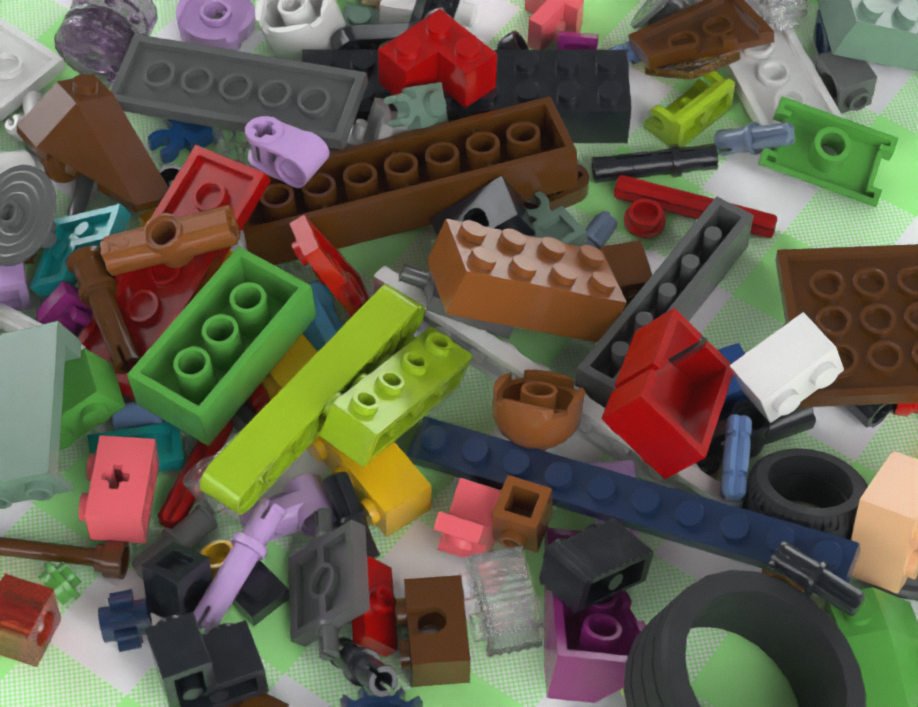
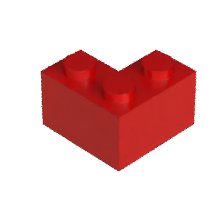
M441 8L378 49L379 84L392 95L401 94L404 88L441 82L443 91L464 108H467L496 88L497 53Z

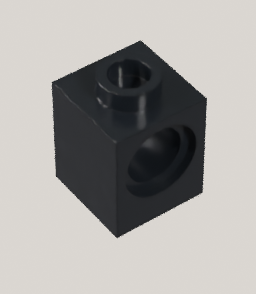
M174 541L141 566L145 596L148 600L150 611L161 618L171 615L182 616L194 612L212 582L209 557Z

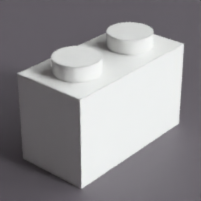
M804 312L729 365L739 388L770 424L780 416L793 412L802 400L816 390L829 386L837 378L838 374L844 371L836 346Z

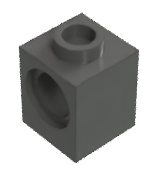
M832 51L818 56L816 71L841 114L849 111H858L865 106L871 105L878 77L867 61L832 55Z

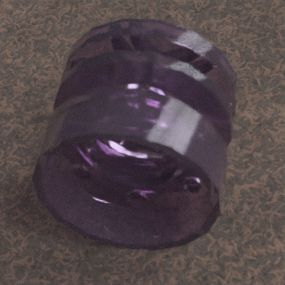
M73 0L70 9L67 11L54 36L55 48L60 57L64 58V62L74 71L80 74H95L102 82H114L134 34L151 35L158 21L157 8L152 0Z

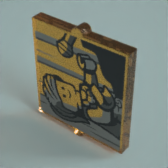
M731 51L652 69L644 67V71L647 76L694 80L712 71H718L720 68L741 58L740 52Z

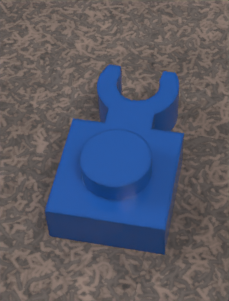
M167 119L168 130L161 129L152 132L148 136V144L151 151L161 146H166L160 150V156L163 164H168L177 159L180 150L186 148L191 153L195 145L205 148L226 134L225 129Z

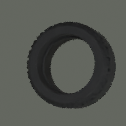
M784 449L768 454L754 464L748 475L747 493L742 509L851 540L859 499L868 488V485L851 465L836 456L812 449ZM791 501L805 502L820 508L806 507Z

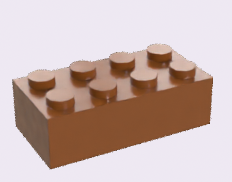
M446 219L427 259L428 267L445 312L448 315L598 343L620 316L627 304L603 252L590 245H582L580 247L562 243L552 237L537 238L523 235L514 229L499 230L489 228L471 220L461 222Z

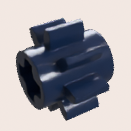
M132 589L109 593V606L98 608L99 625L104 643L117 642L119 652L142 648V636L146 635L145 628L153 626L147 598L134 600Z

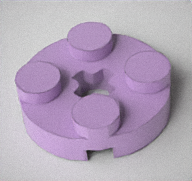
M179 0L176 7L177 26L182 42L238 51L241 48V43L252 34L256 24L255 7L253 2L251 3L249 0ZM216 13L222 14L223 16L220 19L209 18L214 17Z

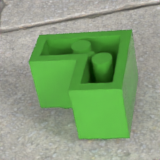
M85 348L81 350L80 358L65 361L59 451L71 446L75 440L96 426L105 423L109 417L126 407L113 364Z

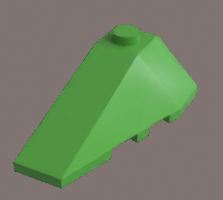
M874 587L860 590L866 597L863 605L854 616L847 615L825 601L823 610L830 615L847 638L859 663L866 691V707H918V621L911 603Z

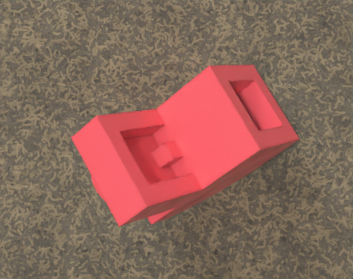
M525 0V11L533 14L529 18L528 47L533 50H544L551 42L555 43L558 41L559 31L579 33L583 22L584 0Z
M459 478L449 513L439 511L433 530L442 532L437 549L478 563L485 562L496 541L493 538L491 515L501 490Z

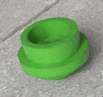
M51 561L44 564L46 570L38 578L63 605L71 598L77 600L81 596L75 588L82 581L63 561L57 567Z

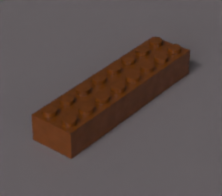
M549 96L347 147L344 150L329 152V158L303 187H292L284 181L267 175L271 182L241 230L240 237L245 250L273 265L298 260L291 243L296 241V238L289 223L302 215H305L336 249L432 225L431 217L500 176H503L521 195L523 201L535 198V193L538 191L549 195L578 187L577 149Z

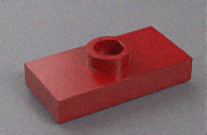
M367 556L370 610L351 620L353 643L369 647L379 655L387 657L398 652L395 616L396 601L393 589L392 567Z

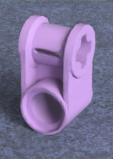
M260 116L254 118L245 127V137L251 144V149L248 153L249 166L284 181L292 187H303L329 158L328 146L318 135L283 123L274 117Z

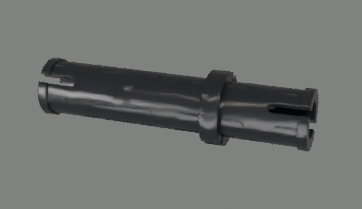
M715 143L693 147H679L678 144L669 145L668 149L600 156L592 157L591 159L592 175L595 184L617 180L620 175L644 178L671 174L673 178L681 177L682 173L692 171L718 170L719 163Z

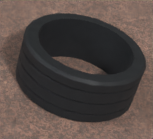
M723 571L706 575L688 586L648 622L635 638L626 660L624 677L626 707H701L689 681L685 660L687 637L692 628H719L742 636L765 652L787 678L796 697L798 707H866V691L859 663L847 638L830 615L810 597H807L803 592L785 581L755 571Z

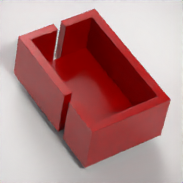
M675 308L635 331L614 385L617 389L611 392L601 418L615 434L619 435L641 456L646 464L650 465L664 479L675 475L706 457L733 377V372L729 366L731 363L709 341L671 363L668 361L669 358L700 341L702 336Z

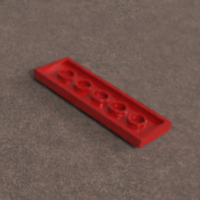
M195 145L152 217L160 213H170L179 218L229 205L234 211L240 233L271 180L262 171ZM232 246L195 255L187 265L180 268H171L162 263L115 276L114 279L118 287L115 299L141 358L218 271ZM92 314L89 325L83 328L78 339L87 350L113 364L95 317ZM129 361L128 365L130 369H132L133 365L131 361ZM115 372L122 397L136 402L127 374Z

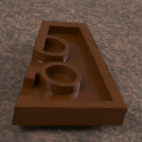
M702 0L628 35L630 48L649 69L775 43L774 30L745 0Z

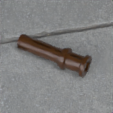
M92 245L82 247L72 252L66 258L65 264L68 271L75 274L80 286L78 290L80 301L92 310L114 364L115 372L127 374L131 370L128 362L131 361L134 367L141 359V356L137 352L115 299L118 289L116 281L107 274L103 264L104 260L101 256V248Z

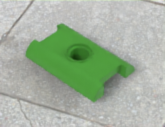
M782 96L773 120L781 123H791L795 128V142L788 146L772 147L771 150L764 147L758 165L877 207L882 189L873 187L880 162L881 159L887 161L891 159L899 138ZM821 146L831 147L837 155L832 156L825 153Z

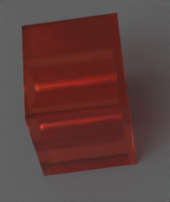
M4 574L0 581V656L38 667L62 620L54 590L34 582Z

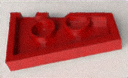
M302 215L289 223L296 238V241L291 243L292 248L304 266L311 265L321 284L326 285L352 317L370 299L359 272L305 215Z

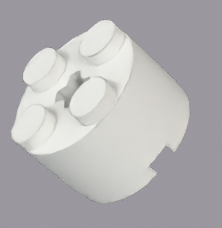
M258 0L255 7V18L273 55L277 58L302 62V50H332L330 45L332 35L337 30L346 27L336 0Z

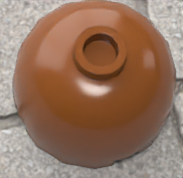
M525 370L524 378L511 380L512 372L495 380L492 399L493 418L502 435L514 444L525 448L546 451L566 442L578 429L583 412L585 390L583 387L579 391L574 389V380L572 378L552 371Z

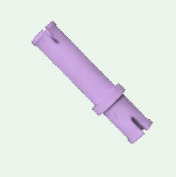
M260 498L256 509L242 532L235 533L231 540L232 549L194 610L199 629L201 631L204 627L205 634L221 623L257 560H264L268 553L266 545L281 520L286 516L285 510L279 505L273 503L272 507H269L270 500Z

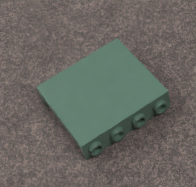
M58 321L0 334V509L9 508L12 506V503L26 500L45 501L53 498L56 494L73 491V484L58 473L64 366L65 361L81 357V341Z

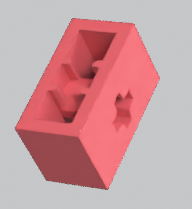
M99 436L96 453H89L87 460L86 476L87 480L91 481L89 493H82L79 501V520L86 522L90 540H113L146 544L160 465L155 439Z

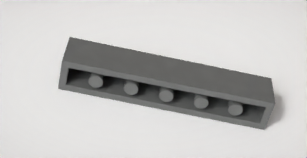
M716 196L577 367L575 386L583 387L590 399L606 408L611 392L617 389L614 385L635 331L673 308L690 321L747 249L754 215Z

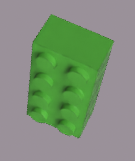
M239 246L127 374L136 404L209 446L317 316L311 285Z

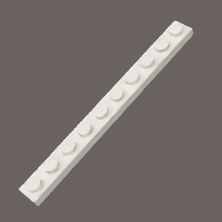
M384 265L374 275V294L383 285L388 284L424 305L426 309L427 298L422 289L402 281L399 282V274ZM427 310L425 311L422 323L417 329L423 333L432 326L437 331L447 335L453 342L473 355L470 362L471 366L494 381L512 372L511 380L524 378L525 370L551 371L546 365L535 363L519 353L517 348L510 342L499 340L486 330L477 329ZM574 386V389H576L577 391L580 390L579 387ZM585 392L582 417L579 427L575 432L576 435L616 461L633 460L636 474L646 481L742 508L744 501L739 503L724 501L720 497L721 482L701 471L696 463L667 479L661 477L601 419L605 408L590 399Z

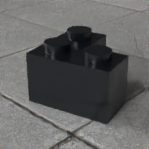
M194 612L182 616L171 615L158 621L156 625L145 628L157 675L168 707H227L269 692L265 668L246 620L235 624H220L211 629L210 632L202 635Z

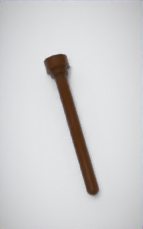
M0 537V556L58 563L63 561L66 564L92 566L94 571L101 572L104 578L123 580L129 567L130 546L128 542L108 540L105 544H98L96 548Z

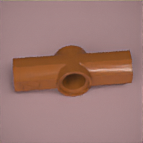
M229 205L179 218L170 213H160L153 216L144 227L105 236L103 241L100 242L101 256L105 262L106 270L112 276L162 263L171 268H180L187 265L195 255L237 245L238 240H240V233L234 211Z

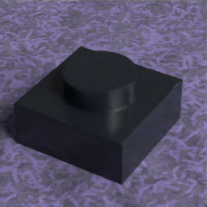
M257 560L232 605L255 626L289 600V589L260 560Z

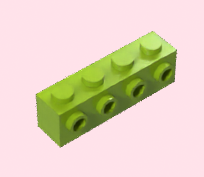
M432 326L417 337L411 335L405 340L396 354L393 356L386 354L373 372L369 375L362 373L346 393L342 395L338 392L328 401L323 410L326 420L319 436L360 466H366L460 387L473 355Z

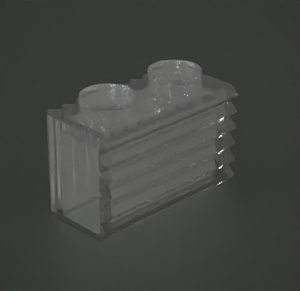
M522 546L466 555L465 572L458 573V575L462 576L464 601L472 600L475 613L469 614V625L474 643L482 641L486 657L490 658L494 655L501 656L504 653L511 654L514 651L520 652L523 649L530 650L531 648L538 649L541 647L544 624Z

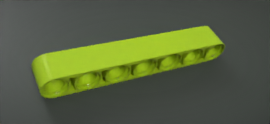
M388 284L379 288L213 459L200 480V490L238 515H243L250 510L320 435L326 420L323 410L328 401L338 392L342 395L346 393L362 373L369 375L373 372L386 354L392 356L396 354L405 340L414 335L425 315V306Z

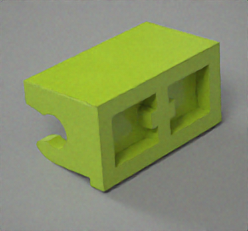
M704 67L699 71V74L707 79L711 86L707 82L698 79L694 82L693 87L667 107L655 105L650 109L654 117L650 116L645 120L644 128L668 146L678 144L679 147H684L731 110L735 82L730 78H724L709 67Z

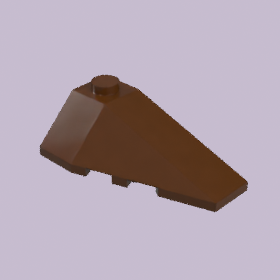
M81 74L71 79L57 81L17 125L18 135L35 154L45 160L52 157L66 164L65 172L74 177H78L81 174L98 183L97 190L135 213L158 207L169 189L116 97L95 74Z

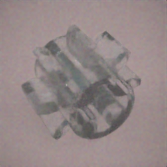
M759 0L762 19L767 24L774 23L775 31L799 28L798 18L806 17L808 13L807 0Z

